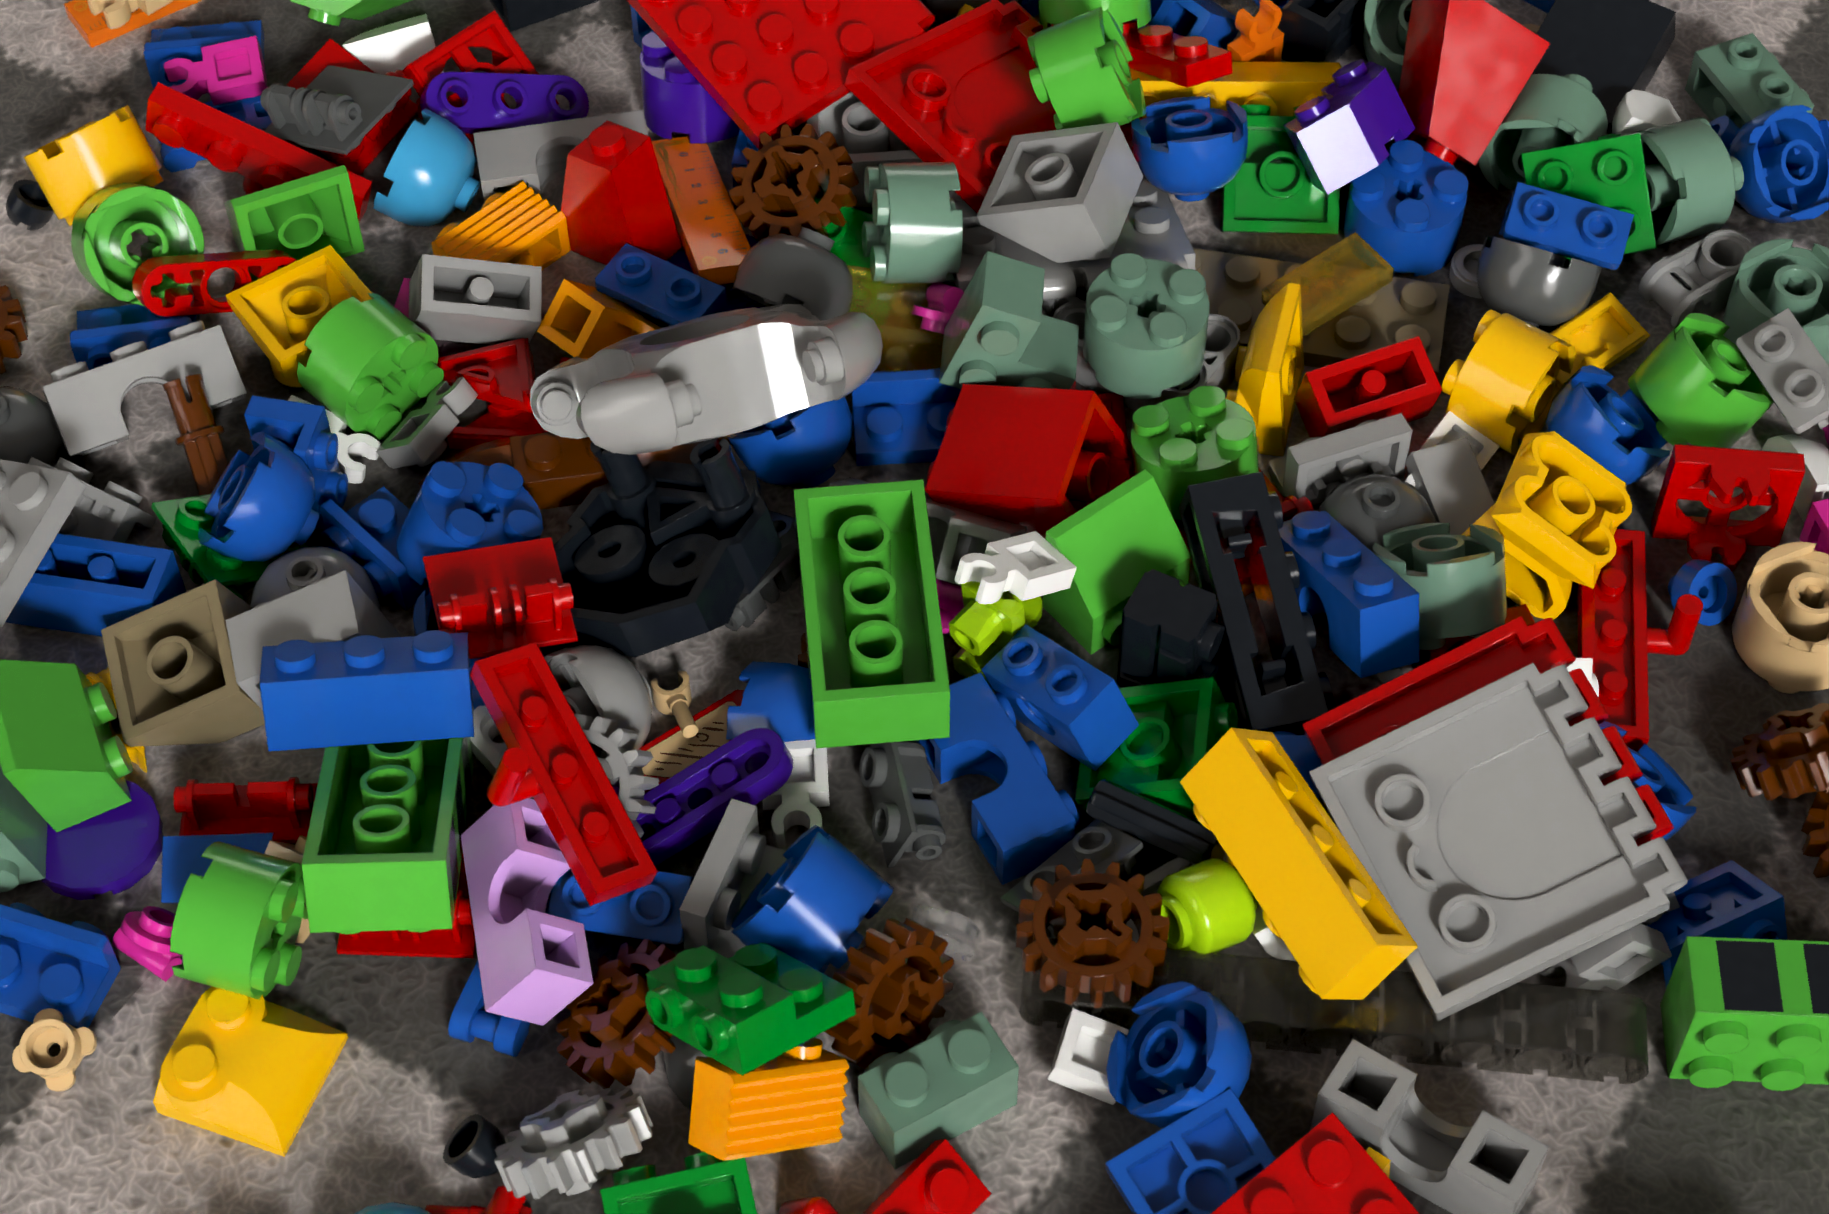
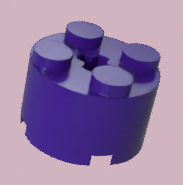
M655 32L646 34L641 41L640 71L643 111L647 127L656 135L671 140L672 131L689 134V143L698 144L718 142L738 135L740 128Z

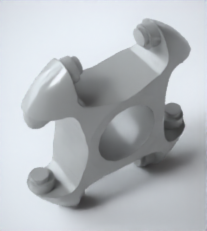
M781 304L761 308L752 307L710 314L669 327L627 337L599 350L591 358L583 359L576 356L556 365L536 378L530 389V406L535 419L541 427L560 437L573 439L589 437L596 446L619 454L634 455L668 450L678 445L707 441L750 430L777 420L787 414L824 402L839 400L865 383L880 364L883 348L881 332L874 319L865 313L848 312L820 321L800 304Z

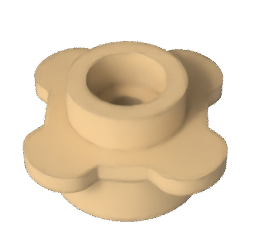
M53 1008L44 1009L36 1014L33 1024L26 1029L19 1045L14 1049L12 1054L13 1065L22 1073L33 1072L43 1077L50 1090L63 1092L75 1084V1071L84 1056L91 1055L95 1051L97 1038L95 1033L87 1027L75 1028L66 1023L60 1011ZM58 1043L61 1048L60 1053L52 1057L49 1054V1048L52 1044Z

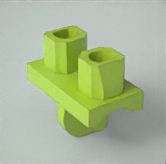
M970 581L961 584L964 608L949 623L950 636L962 647L953 657L954 669L965 678L981 672L989 684L981 669L1025 624L1031 628L1037 625L1042 617L1043 603L1041 596L1021 601L1018 597L1006 591L1002 593L1001 599L995 603L979 604L975 598L980 583Z

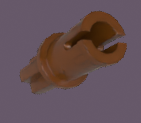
M194 374L185 377L191 403L186 401L180 378L163 384V388L167 393L180 437L175 439L176 445L184 446L198 494L205 495L212 494L228 466V461L220 439V434L225 432L222 425L216 426L202 382V374Z

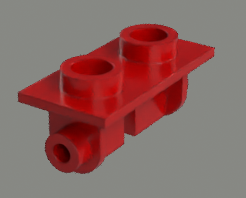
M290 777L288 781L248 782V785L199 783L197 779H189L186 786H176L174 789V810L176 813H182L179 836L273 833L272 841L296 843L300 835L307 837L318 783H300L298 777Z

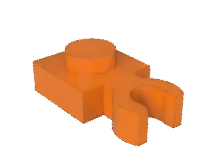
M1260 0V8L1255 17L1244 8L1237 12L1235 27L1240 31V36L1227 44V50L1232 51V62H1281L1284 33L1277 27L1282 18V11L1271 0Z

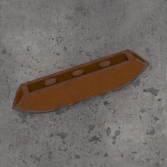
M550 432L508 437L478 444L446 460V462H473L489 467L494 463H504L514 467L524 479L523 487L533 497L540 510L579 505L592 489L609 483L597 458L590 449L592 441L589 437L581 439L565 438ZM701 442L678 445L668 450L637 455L643 467L655 460L692 464L690 454ZM425 478L418 483L420 487L422 486Z

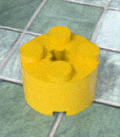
M129 105L110 112L108 116L99 121L93 120L23 157L58 220L65 218L69 226H72L75 214L82 208L85 202L95 193L106 187L121 183H138L154 187L164 181L158 171L162 168V165Z
M1491 309L1484 314L1475 330L1473 341L1476 344L1466 361L1461 359L1455 360L1445 375L1441 388L1442 392L1450 396L1445 414L1451 411L1469 426L1498 444L1499 448L1516 455L1519 449L1518 439L1523 440L1525 434L1539 433L1545 426L1553 397L1560 390L1556 388L1557 375L1560 369L1571 374L1575 361V347L1509 313L1500 314Z

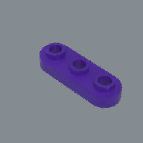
M444 72L437 75L424 88L420 97L421 112L426 108L447 119L465 134H473L584 118L588 115L589 99L580 83L564 75ZM446 92L456 93L461 98L462 106H452L446 98ZM502 93L510 94L515 99L516 109L508 108L503 104L501 99ZM557 94L564 96L568 100L569 110H563L557 105L555 100Z
M755 728L743 732L644 794V800L652 803L656 810L654 814L639 813L636 821L644 832L640 839L655 866L717 829L731 798L755 805L775 793L787 782L793 770V757L776 732L766 728Z

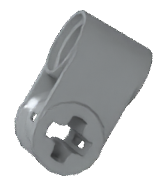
M1734 230L1712 232L1682 251L1666 256L1656 262L1642 277L1638 285V293L1646 301L1657 302L1671 316V325L1674 328L1690 313H1702L1711 316L1726 308L1736 273L1744 255L1754 247V244L1741 232Z

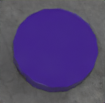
M126 780L131 802L57 833L47 823L46 878L41 879V881L54 893L77 900L95 899L94 894H104L112 891L113 895L134 886L152 870L163 850V823L152 796L135 782Z

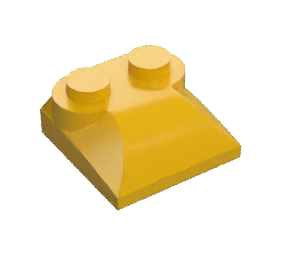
M329 245L225 296L231 309L268 357L274 377L286 386L302 387L297 377L298 362L305 367L312 351L304 344L312 329L328 311L343 300L353 296L360 302L371 300L368 293L372 292L335 249Z
M1288 283L1269 300L1260 312L1251 330L1248 345L1239 346L1237 352L1235 379L1236 382H1239L1238 390H1228L1226 399L1241 405L1253 417L1256 425L1257 451L1260 454L1284 456L1296 405L1294 397L1301 384L1304 371L1301 284Z
M211 986L198 999L162 1063L153 1103L160 1114L285 1157L347 1042L348 1034L293 1010L266 1001L263 995L260 999H255Z

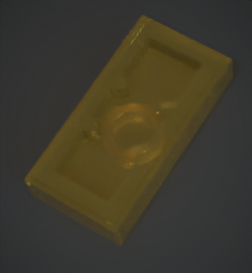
M1354 232L1263 288L1261 302L1266 306L1269 300L1288 283L1301 284L1303 336L1391 283L1394 268Z

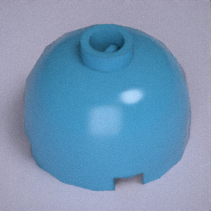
M425 108L422 111L423 124L416 120L413 121L399 143L383 177L393 182L388 197L377 191L373 208L394 220L417 227H431L440 224L456 208L466 212L472 204L481 184L480 181L472 178L476 164V155L473 144L468 137L450 121Z

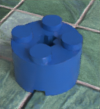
M1400 140L1391 145L1390 149L1387 150L1389 156L1379 166L1350 182L1343 230L1348 251L1366 268L1383 275L1395 276V272L1414 273V277L1428 275L1441 269L1454 256L1459 240L1469 182L1467 177L1448 161L1445 162L1424 151L1419 143L1411 140Z
M440 461L433 464L408 512L396 541L399 560L406 567L409 576L422 585L426 578L422 559L424 556L539 539L543 531L542 515L533 497L523 487L524 479L520 472L504 463H494L490 467L473 462Z
M815 825L803 833L782 854L787 860L774 874L770 875L767 872L756 885L735 916L731 925L734 930L731 932L745 946L760 942L767 943L824 974L829 964L839 969L848 961L847 951L850 947L858 949L864 936L856 928L864 917L866 919L872 918L884 906L893 893L894 888L831 834L826 833L818 825Z

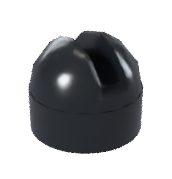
M19 180L15 182L6 202L7 215L12 224L17 226L21 222L28 225L27 230L30 231L43 228L51 219L54 211L39 184L32 180Z
M474 1114L460 1123L451 1134L444 1149V1162L460 1174L471 1178L493 1175L498 1172L494 1161L497 1158L495 1149L506 1143L505 1137L491 1122L479 1114Z

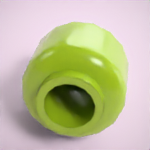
M1219 858L1204 860L1166 876L1159 885L1157 893L1163 898L1161 916L1168 917L1170 921L1168 941H1166L1167 946L1173 950H1178L1188 957L1199 959L1244 942L1254 929L1255 910L1259 903L1237 869L1226 861Z

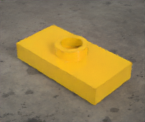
M1611 292L1550 333L1575 347V361L1571 374L1560 369L1556 378V388L1560 389L1582 366L1592 365L1606 371L1644 346L1650 337V334Z

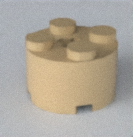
M1803 541L1786 543L1772 548L1763 554L1749 576L1732 624L1733 641L1742 660L1753 672L1767 680L1774 689L1782 693L1792 694L1799 691H1819L1829 688V554L1815 551L1817 543Z

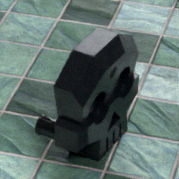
M718 438L699 443L690 454L692 464L655 460L644 467L637 454L612 453L591 442L590 449L597 458L609 483L592 489L566 521L570 530L554 544L563 583L569 582L572 588L574 608L571 609L578 636L577 642L564 643L566 647L583 644L612 648L624 656L638 657L728 624L741 593L750 594L782 548L755 471L739 469L731 452L730 443L725 438H722L720 442Z

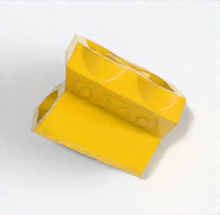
M1555 431L1529 433L1524 435L1497 501L1473 525L1491 528L1499 532L1504 538L1506 596L1519 606L1526 604L1533 616L1542 619L1552 618L1554 620L1565 610L1573 582L1594 589L1601 568L1616 555L1617 546L1614 534L1617 527L1632 513V502L1626 491V483L1558 433ZM1470 527L1461 535L1470 536Z

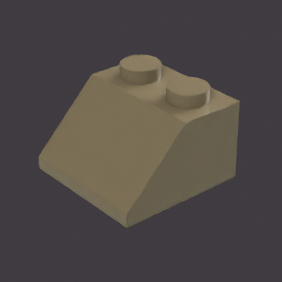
M216 579L101 630L123 742L128 746L216 744L228 741L265 724L263 710L236 683L225 621L251 610L252 607Z

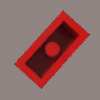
M1417 336L1306 372L1294 400L1311 438L1327 436L1356 427L1367 420H1379L1399 413L1403 414L1407 422L1426 417L1441 394L1442 388L1422 341Z

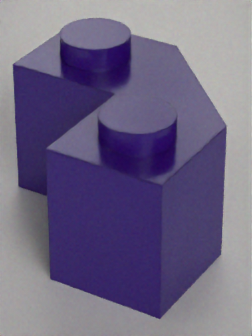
M1357 60L1337 70L1332 75L1334 82L1321 89L1323 96L1313 98L1299 106L1294 111L1297 118L1283 125L1313 185L1327 195L1379 166L1389 156L1385 144L1393 139L1395 142L1404 140L1415 130L1386 68L1372 61L1365 64L1364 60Z

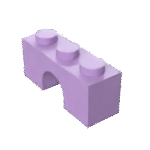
M528 798L504 807L493 805L461 835L485 1012L543 1026L594 983L584 924L545 913L547 900L554 884L570 867L535 800Z

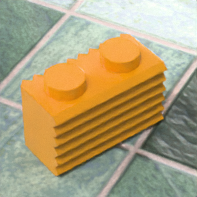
M524 181L518 183L505 193L498 192L491 195L484 202L480 210L461 223L453 222L448 224L440 231L437 239L431 242L433 255L541 266L542 270L571 250L564 213L562 211L558 212L555 205H550L547 199L543 200L539 193L535 194L532 187L528 188Z
M815 1037L743 1076L711 1057L697 1056L695 1059L688 1144L722 1161L839 1142L843 1138L840 1127L844 1124L841 1114L846 1110L842 1102L847 1096L843 1087L848 1083L845 1072L850 1068L846 1058L822 1049L823 1042Z

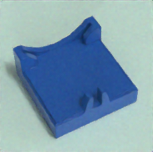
M1230 1088L1105 1163V1170L1132 1214H1211L1276 1160V1158Z

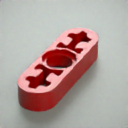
M277 249L154 257L146 260L137 268L133 276L132 288L137 300L159 316L169 317L234 312L229 306L226 296L215 298L211 297L208 293L207 282L214 271L220 268H231L233 270L235 284L230 291L232 292L252 282L249 272L258 278H262L278 270V266L283 268L297 261V259ZM162 274H165L175 283H191L195 297L193 298V294L186 288L175 287L166 289L164 299H161L151 291V288L161 284Z

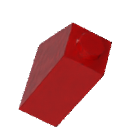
M606 120L567 154L561 211L564 213L567 221L570 249L577 254L607 265L619 250L628 243L667 261L682 246L651 137Z

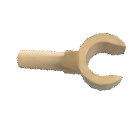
M686 671L677 672L679 687L674 690H664L659 687L657 678L652 679L651 687L656 709L663 714L674 715L684 737H694L698 733V727L689 710L692 697L688 673Z

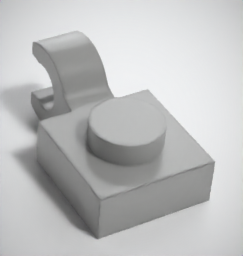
M1640 923L1539 972V974L1552 979L1560 978L1566 973L1567 981L1564 988L1549 997L1551 1005L1558 1008L1575 1010L1583 1006L1592 994L1604 986L1618 990L1667 960L1672 954L1662 932Z

